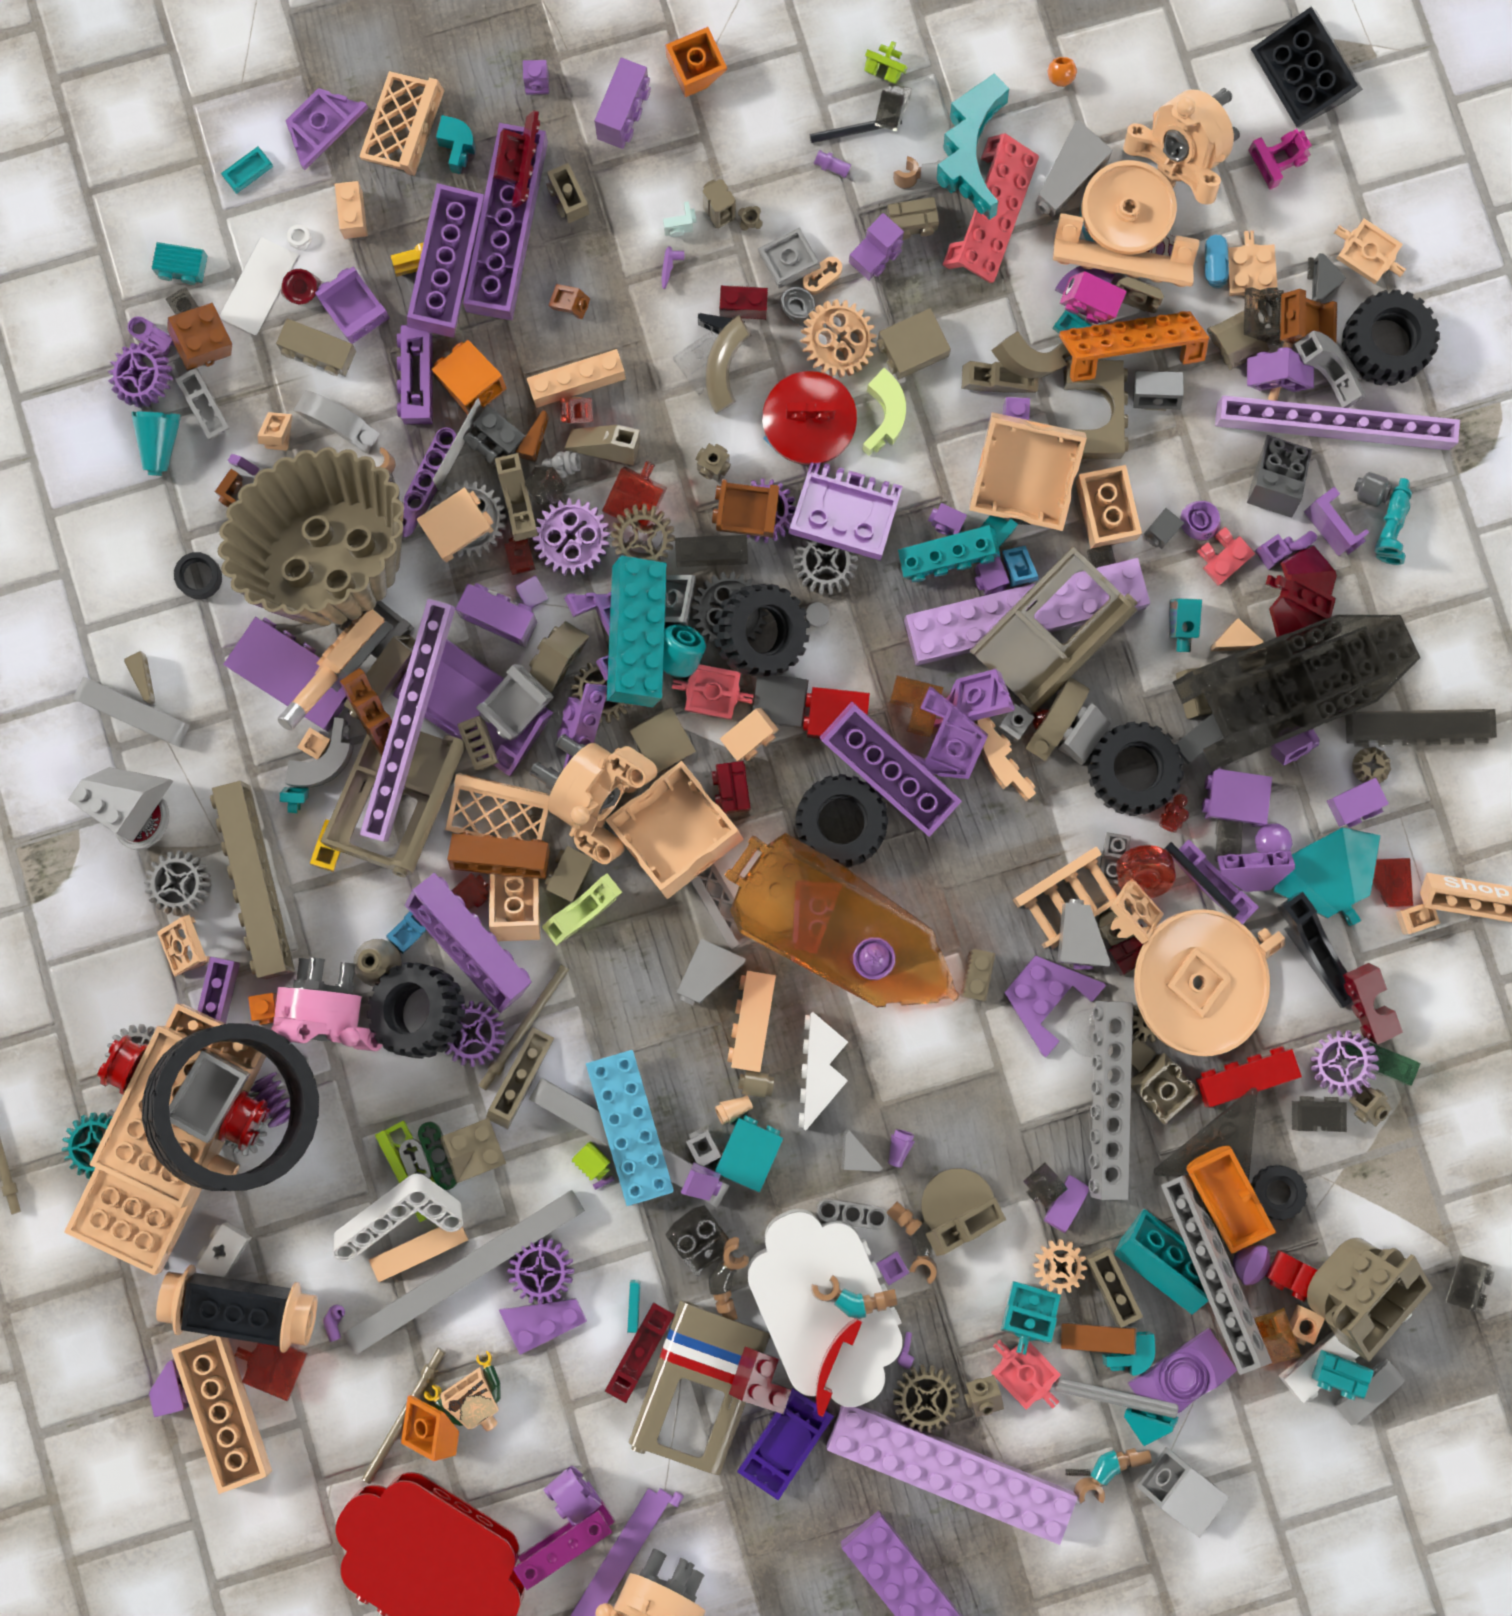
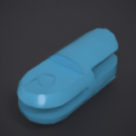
M1218 234L1210 236L1205 243V276L1209 285L1213 288L1223 287L1229 277L1228 243L1222 235Z

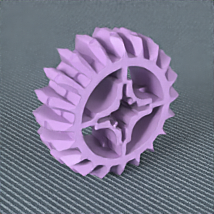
M1337 1031V1038L1335 1039L1331 1034H1328L1329 1042L1326 1043L1321 1039L1319 1043L1323 1048H1314V1051L1319 1056L1311 1057L1312 1062L1318 1063L1311 1067L1313 1072H1319L1314 1076L1315 1080H1322L1320 1086L1323 1089L1329 1086L1328 1092L1330 1094L1337 1090L1338 1095L1343 1097L1346 1090L1347 1094L1352 1097L1354 1088L1361 1094L1363 1090L1360 1086L1364 1084L1369 1088L1371 1085L1366 1080L1368 1078L1376 1079V1076L1371 1071L1379 1070L1377 1065L1371 1064L1379 1060L1377 1055H1371L1376 1051L1373 1046L1367 1047L1370 1041L1366 1038L1361 1041L1359 1033L1355 1034L1352 1038L1351 1031H1346L1345 1037H1343L1341 1031ZM1345 1045L1357 1047L1361 1050L1363 1057L1350 1056ZM1337 1048L1336 1057L1328 1060V1063H1326L1329 1054ZM1344 1057L1350 1062L1345 1069L1340 1065V1062L1343 1063ZM1364 1064L1359 1076L1353 1079V1071ZM1327 1071H1340L1344 1082L1332 1080L1328 1076Z

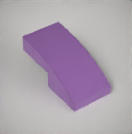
M1071 1175L1067 1176L1043 1221L1065 1233L1087 1196L1089 1186Z

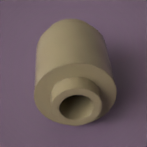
M746 1070L745 1075L740 1074L738 1089H742V1094L762 1098L772 1096L774 1077L769 1076L767 1073Z

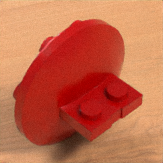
M817 371L797 372L782 379L770 391L763 408V428L770 445L785 459L802 465H810L811 463L823 464L839 456L850 444L857 425L856 405L848 389L834 377Z

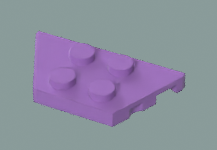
M318 88L285 120L299 162L304 170L368 109L365 102L352 101L347 99L346 96L334 95L329 91Z
M996 669L956 679L950 695L946 698L972 721L1012 712L1015 708L1002 674ZM943 717L934 720L933 725L939 729Z

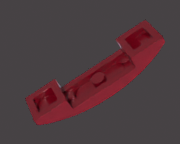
M653 1302L609 1381L605 1392L627 1403L675 1314Z

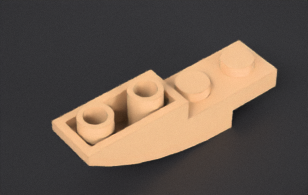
M989 717L975 720V724L988 734L981 753L993 777L1002 789L1011 784L1021 797L1028 801L1036 794L1033 790L1035 785L1028 777L1023 778L1018 772L1020 768L1011 758L1008 760L1005 757L1012 751L1009 747L1011 746L1010 741L1003 734L999 735L994 730L996 726Z

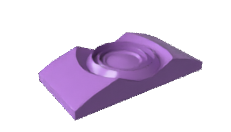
M1207 1328L1145 1372L1129 1381L1128 1384L1135 1395L1177 1404L1178 1413H1180L1193 1401L1221 1385L1237 1369L1211 1330Z

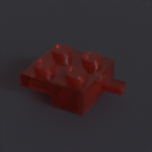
M646 461L641 473H637L626 466L621 468L602 511L617 518L619 514L626 517L624 513L626 508L633 513V505L638 506V511L642 510L643 504H647V511H650L652 506H656L657 510L667 487L649 478L655 465ZM639 520L645 526H648L650 523L649 520Z
M258 1343L252 1352L238 1347L234 1357L248 1362L242 1383L288 1401L309 1353L292 1346L283 1353L280 1351V1346Z

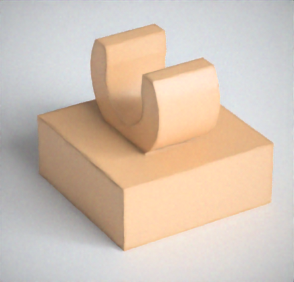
M1264 928L1257 933L1259 935L1257 938L1262 943L1259 948L1266 959L1285 946V937L1279 931L1271 935Z

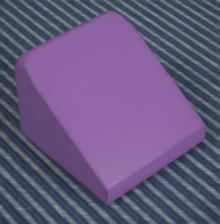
M1279 534L1255 550L1267 569L1272 568L1292 554Z
M536 575L515 586L524 605L530 608L548 600Z

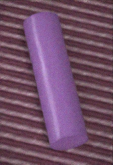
M610 1175L593 1184V1187L596 1190L615 1179L613 1175Z

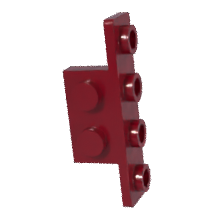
M533 110L526 116L523 135L506 129L500 132L493 177L515 184L512 206L516 208L526 202L529 196L527 184L533 172L531 159L537 147V144L534 142L535 134H537L540 128V120H538L539 111Z

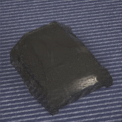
M705 1205L691 1209L675 1221L665 1234L696 1277L701 1275L700 1272L724 1255L725 1244L730 1239Z

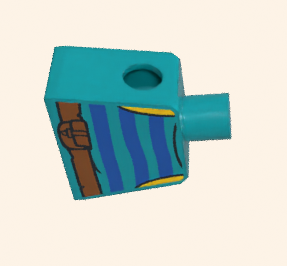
M1170 599L1169 637L1177 638L1176 652H1191V638H1199L1202 599ZM1183 623H1186L1187 630L1185 632L1182 629Z

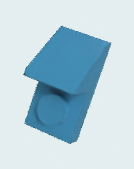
M1026 546L1002 551L1003 560L1009 572L1010 587L1039 580Z

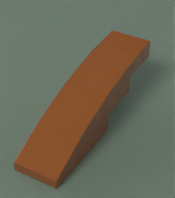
M359 668L339 682L364 729L382 757L392 719L384 710L377 693L372 689L365 673Z

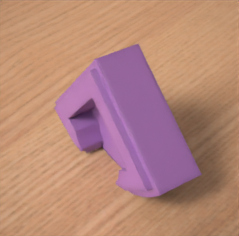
M231 454L227 460L229 461L228 463L237 468L240 467L252 476L256 475L260 468L248 460L235 454Z

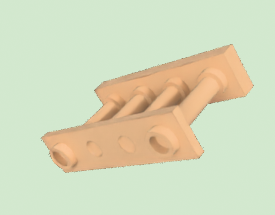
M1097 846L1013 899L1017 907L1024 905L1025 908H1029L1049 940L1042 944L1043 948L1050 946L1054 949L1059 946L1060 933L1056 934L1036 903L1038 901L1036 896L1042 892L1045 895H1049L1062 915V904L1065 902L1057 891L1056 883L1064 879L1066 883H1070L1079 899L1084 900V905L1091 906L1094 917L1111 907L1118 897L1097 865L1098 860L1096 858L1102 855ZM1083 866L1086 870H1090L1109 899L1107 903L1099 908L1096 907L1077 878L1078 873L1076 871Z

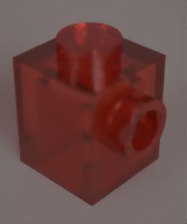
M470 873L451 890L454 895L462 898L468 911L474 906L479 908L488 900L486 895L490 893L486 889L489 885L480 874L476 877L473 873Z

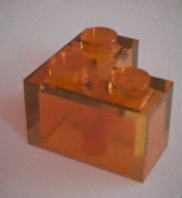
M897 675L889 703L912 708L907 732L930 737L936 715L921 709V705L929 686L941 695L944 687Z

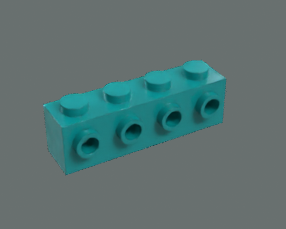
M990 525L898 549L903 577L912 582L923 581L926 579L925 576L931 574L943 576L949 573L948 570L957 568V570L969 569L972 567L971 564L980 562V564L992 563L995 561L994 558L1000 557L995 529Z

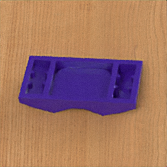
M792 1387L784 1413L775 1412L737 1472L779 1500L834 1415L825 1411L823 1417L819 1416L816 1403Z

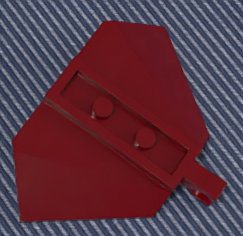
M1314 545L1308 546L1306 549L1281 562L1285 577L1277 575V578L1272 575L1267 576L1265 585L1281 590L1280 596L1269 608L1282 658H1287L1317 646L1321 641L1325 621L1331 620L1336 600L1332 593L1337 574Z

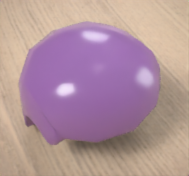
M1278 823L1266 824L1264 827H1261L1255 837L1256 849L1259 853L1290 851L1293 845L1288 829Z

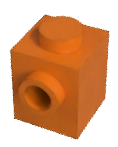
M277 993L249 996L251 1020L259 1021V1025L274 1023Z

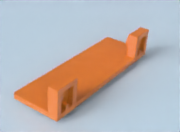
M1190 311L1137 318L1122 322L1116 321L1114 323L1092 325L1084 328H1071L1059 333L1060 339L1072 356L1070 378L1073 382L1095 379L1097 363L1100 358L1182 346L1179 358L1182 364L1205 361L1209 336Z

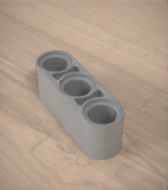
M825 1198L817 1206L819 1217L826 1222L837 1221L846 1223L849 1226L880 1230L888 1223L886 1211L882 1207ZM830 1203L834 1205L835 1212L832 1216L827 1217L821 1213V1209L824 1204ZM851 1207L859 1210V1216L855 1220H848L846 1218V1211ZM875 1211L883 1214V1220L879 1224H873L870 1221V1216Z
M1388 1359L1383 1360L1372 1369L1374 1373L1364 1399L1356 1396L1354 1401L1341 1396L1335 1402L1334 1406L1351 1426L1362 1421L1404 1383L1405 1379Z

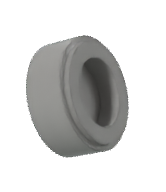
M815 602L808 606L806 610L807 615H805L806 621H809V624L813 627L824 626L829 619L827 606L820 602Z

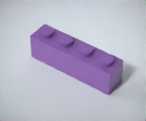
M210 957L197 1011L226 1024L240 962Z

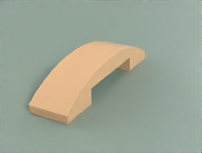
M463 1226L455 1232H447L437 1227L369 1259V1262L378 1282L468 1241V1237Z

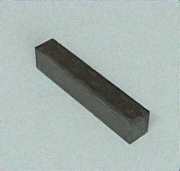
M1495 709L1350 712L1345 715L1347 744L1354 743V747H1369V743H1378V747L1393 746V743L1402 742V746H1416L1417 742H1426V746L1441 745V742L1450 741V745H1464L1465 741H1474V745L1489 744V740L1497 738Z

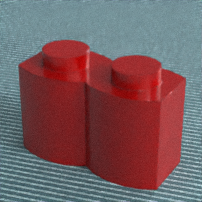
M1277 1250L1265 1277L1271 1279L1270 1285L1282 1291L1284 1287L1293 1290L1292 1296L1305 1302L1309 1284L1318 1270Z

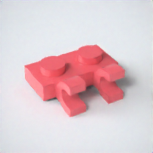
M1226 527L1214 536L1225 547L1218 555L1215 554L1214 549L1208 542L1196 551L1208 563L1203 569L1218 586L1255 554L1240 536L1234 540Z

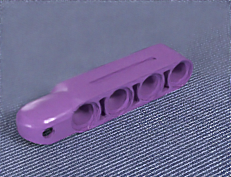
M442 428L436 433L404 496L403 537H408L414 532L418 525L417 518L426 513L438 490L433 482V478L440 465L432 466L431 462L437 457L444 460L452 443L450 445H443L442 440L445 437H452L454 442L457 436L451 428ZM425 478L432 479L430 486L421 487L422 480ZM414 499L421 500V505L418 508L410 507V503Z

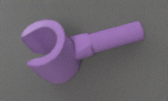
M906 1332L904 1347L897 1359L898 1364L906 1369L911 1367L914 1357L908 1354L912 1333Z

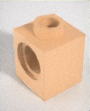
M1297 1304L1286 1332L1292 1334L1291 1340L1305 1346L1307 1341L1314 1345L1325 1318ZM1307 1320L1309 1322V1329L1301 1333L1299 1326L1302 1321Z

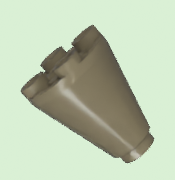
M372 939L364 942L357 949L354 956L355 973L363 983L374 987L375 983L379 984L381 982L380 977L384 973L390 974V968L402 965L399 949L393 943L384 939ZM369 956H372L375 960L372 966L367 965L370 962Z

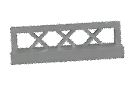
M714 863L710 866L708 878L698 875L690 881L730 950L756 936ZM712 872L714 873L717 880L711 879ZM702 880L707 881L706 887L703 884ZM710 882L721 885L723 889L721 898L710 896L708 892ZM724 893L727 895L730 901L723 899ZM713 900L719 901L718 907ZM722 902L731 904L734 907L733 919L725 918L720 913ZM737 914L741 921L735 920ZM726 921L732 922L730 928ZM734 923L744 925L749 934L737 941L732 933Z

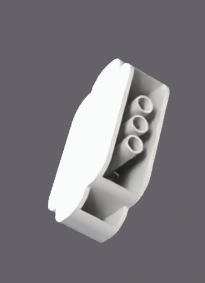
M792 1209L776 1216L768 1224L765 1231L766 1248L760 1250L752 1257L748 1266V1282L792 1385L802 1394L816 1396L817 1376L823 1357L835 1336L854 1318L848 1317L834 1305V1300L820 1301L816 1299L812 1294L811 1284L818 1285L819 1292L823 1295H828L832 1291V1283L829 1279L834 1275L839 1282L840 1290L845 1288L855 1294L861 1293L862 1296L869 1295L870 1297H874V1293L888 1290L885 1284L880 1285L878 1282V1278L882 1276L875 1261L870 1262L868 1259V1255L872 1253L865 1238L860 1240L852 1226L837 1221H825L820 1224L818 1218L811 1212L804 1209ZM886 1307V1310L880 1312L874 1309L873 1313L866 1314L865 1318H860L862 1324L853 1346L843 1342L825 1384V1387L832 1389L833 1394L831 1398L836 1403L845 1407H857L873 1400L882 1391L885 1383L883 1367L891 1364L898 1357L902 1348V1335L898 1328V1325L902 1324L895 1307Z

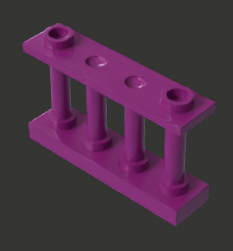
M602 1499V1505L576 1526H572L570 1522H567L519 1555L518 1559L521 1563L515 1566L513 1570L526 1590H529L612 1533L609 1526L615 1522V1519Z

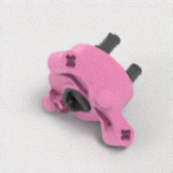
M299 958L297 980H294L293 987H278L274 1023L271 1030L286 1038L289 1042L307 1043L310 1040L328 1042L331 1040V1042L342 1043L347 1047L353 1046L357 1050H380L383 1044H378L375 1040L374 1035L376 1033L371 1032L370 1028L358 1027L362 996L353 994L355 964L340 962L338 984L332 986L326 985L322 981L325 959Z

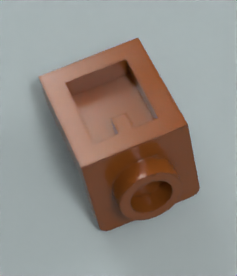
M556 284L548 306L553 310L572 313L578 319H583L588 309L590 298L579 288Z
M233 469L229 470L214 491L220 497L218 501L227 508L233 502H236L231 496L237 494L243 484V478Z

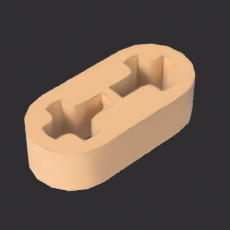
M828 257L820 262V269L804 276L803 289H806L812 295H816L836 281L842 273V263L838 258ZM827 265L831 267L836 266V273L830 271L826 275L824 274L827 271ZM820 277V279L817 282V287H815L814 285H811L810 287L808 286L809 279L815 281Z

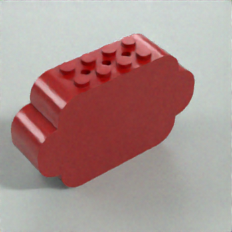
M407 1472L397 1476L387 1488L381 1485L365 1486L351 1498L339 1515L335 1528L336 1537L342 1548L347 1551L341 1562V1578L345 1586L356 1594V1598L364 1604L371 1603L378 1608L377 1611L382 1616L517 1615L524 1598L525 1587L513 1570L520 1552L516 1536L511 1530L426 1476L416 1472Z

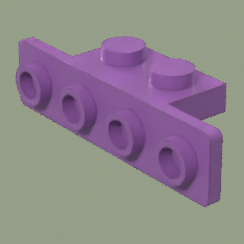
M587 683L581 701L578 698L568 697L567 705L563 711L562 724L557 733L558 739L562 734H566L579 744L588 745L594 743L607 695L606 685ZM569 754L566 756L563 769L572 759V756Z

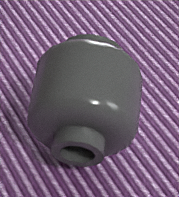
M1368 472L1363 478L1359 477L1357 479L1354 491L1358 492V501L1378 507L1381 503H1386L1392 485H1389L1387 477Z

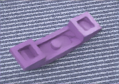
M1189 839L1179 848L1240 911L1234 919L1243 924L1259 908L1242 890L1239 891L1226 877L1221 875L1205 858L1206 855ZM1173 858V860L1188 875V877L1209 898H1211L1220 908H1222L1214 900V898Z

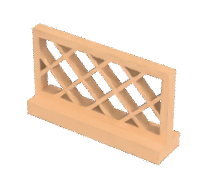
M389 71L359 156L361 160L401 169L406 174L415 176L444 93V89L437 79L429 78V80H424ZM394 80L403 82L405 86L395 93L391 90ZM418 86L425 87L423 94L416 98L413 97L410 90ZM408 92L412 100L400 106L396 98ZM394 100L397 109L385 114V105ZM415 105L417 109L415 116L407 120L403 112ZM401 114L404 122L392 128L389 120ZM386 122L390 130L378 136L376 132L377 127ZM408 127L410 131L408 137L399 141L396 133ZM393 135L397 143L385 149L381 141ZM379 143L382 152L374 156L369 155L370 147ZM400 148L402 152L400 161L390 160L388 154Z
M462 773L456 774L455 787L445 830L455 833L468 832L474 836H484L495 832L497 838H503L497 829L509 822L516 833L513 837L524 840L521 834L532 828L537 835V839H543L549 812L548 801L550 794ZM460 789L469 791L474 801L463 807L458 799ZM475 793L483 794V795L477 798V796L475 795ZM485 796H491L498 806L486 812L479 800ZM498 798L504 799V800H506V801H504L503 803H500V801H499ZM509 801L516 802L521 810L511 818L503 807ZM477 803L484 815L472 821L465 809ZM522 804H526V805H530V806H528L527 808L524 809L523 806H522ZM456 805H458L460 809L455 812ZM532 807L543 808L541 819L533 823L526 811ZM500 808L507 820L496 827L489 814ZM462 811L469 824L463 828L452 826L454 816ZM523 813L530 826L519 832L512 820ZM486 817L492 827V830L485 834L480 833L474 823ZM538 823H540L539 831L535 827ZM471 826L474 831L467 830L466 828Z

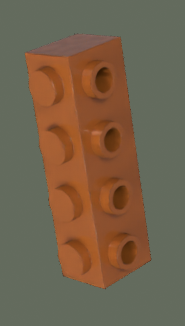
M468 832L452 833L447 861L450 870L546 879L550 849L548 843L539 839L526 841L517 837L505 839L489 834L474 836Z

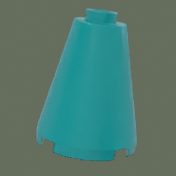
M132 411V421L142 469L147 470L148 475L162 476V471H168L181 420L180 414Z

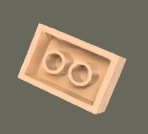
M1126 465L1079 474L1075 484L1090 548L1096 549L1137 540L1142 531Z

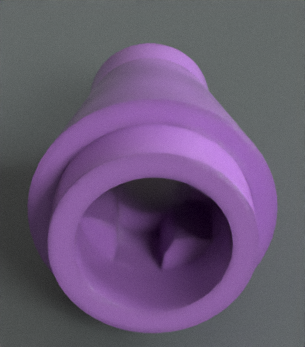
M896 1129L895 1133L891 1134L888 1160L890 1165L902 1167L904 1160L915 1143L912 1133Z

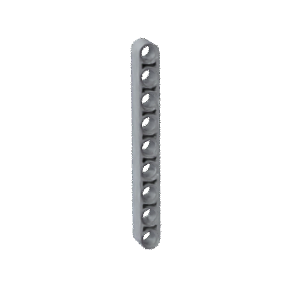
M544 1078L539 1080L529 1100L609 1145L598 1109ZM661 1146L671 1182L683 1188L693 1164ZM720 1179L719 1181L722 1182V1186L718 1195H712L710 1201L704 1200L715 1207L719 1206L729 1188V1185Z

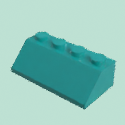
M1143 1209L1120 1239L1114 1255L1193 1315L1209 1300L1185 1242L1181 1236L1146 1209Z

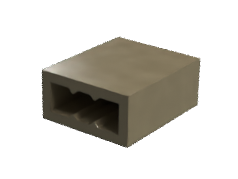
M931 308L879 331L878 340L876 341L882 354L885 353L889 360L887 361V366L892 375L895 374L898 380L949 357L951 348Z

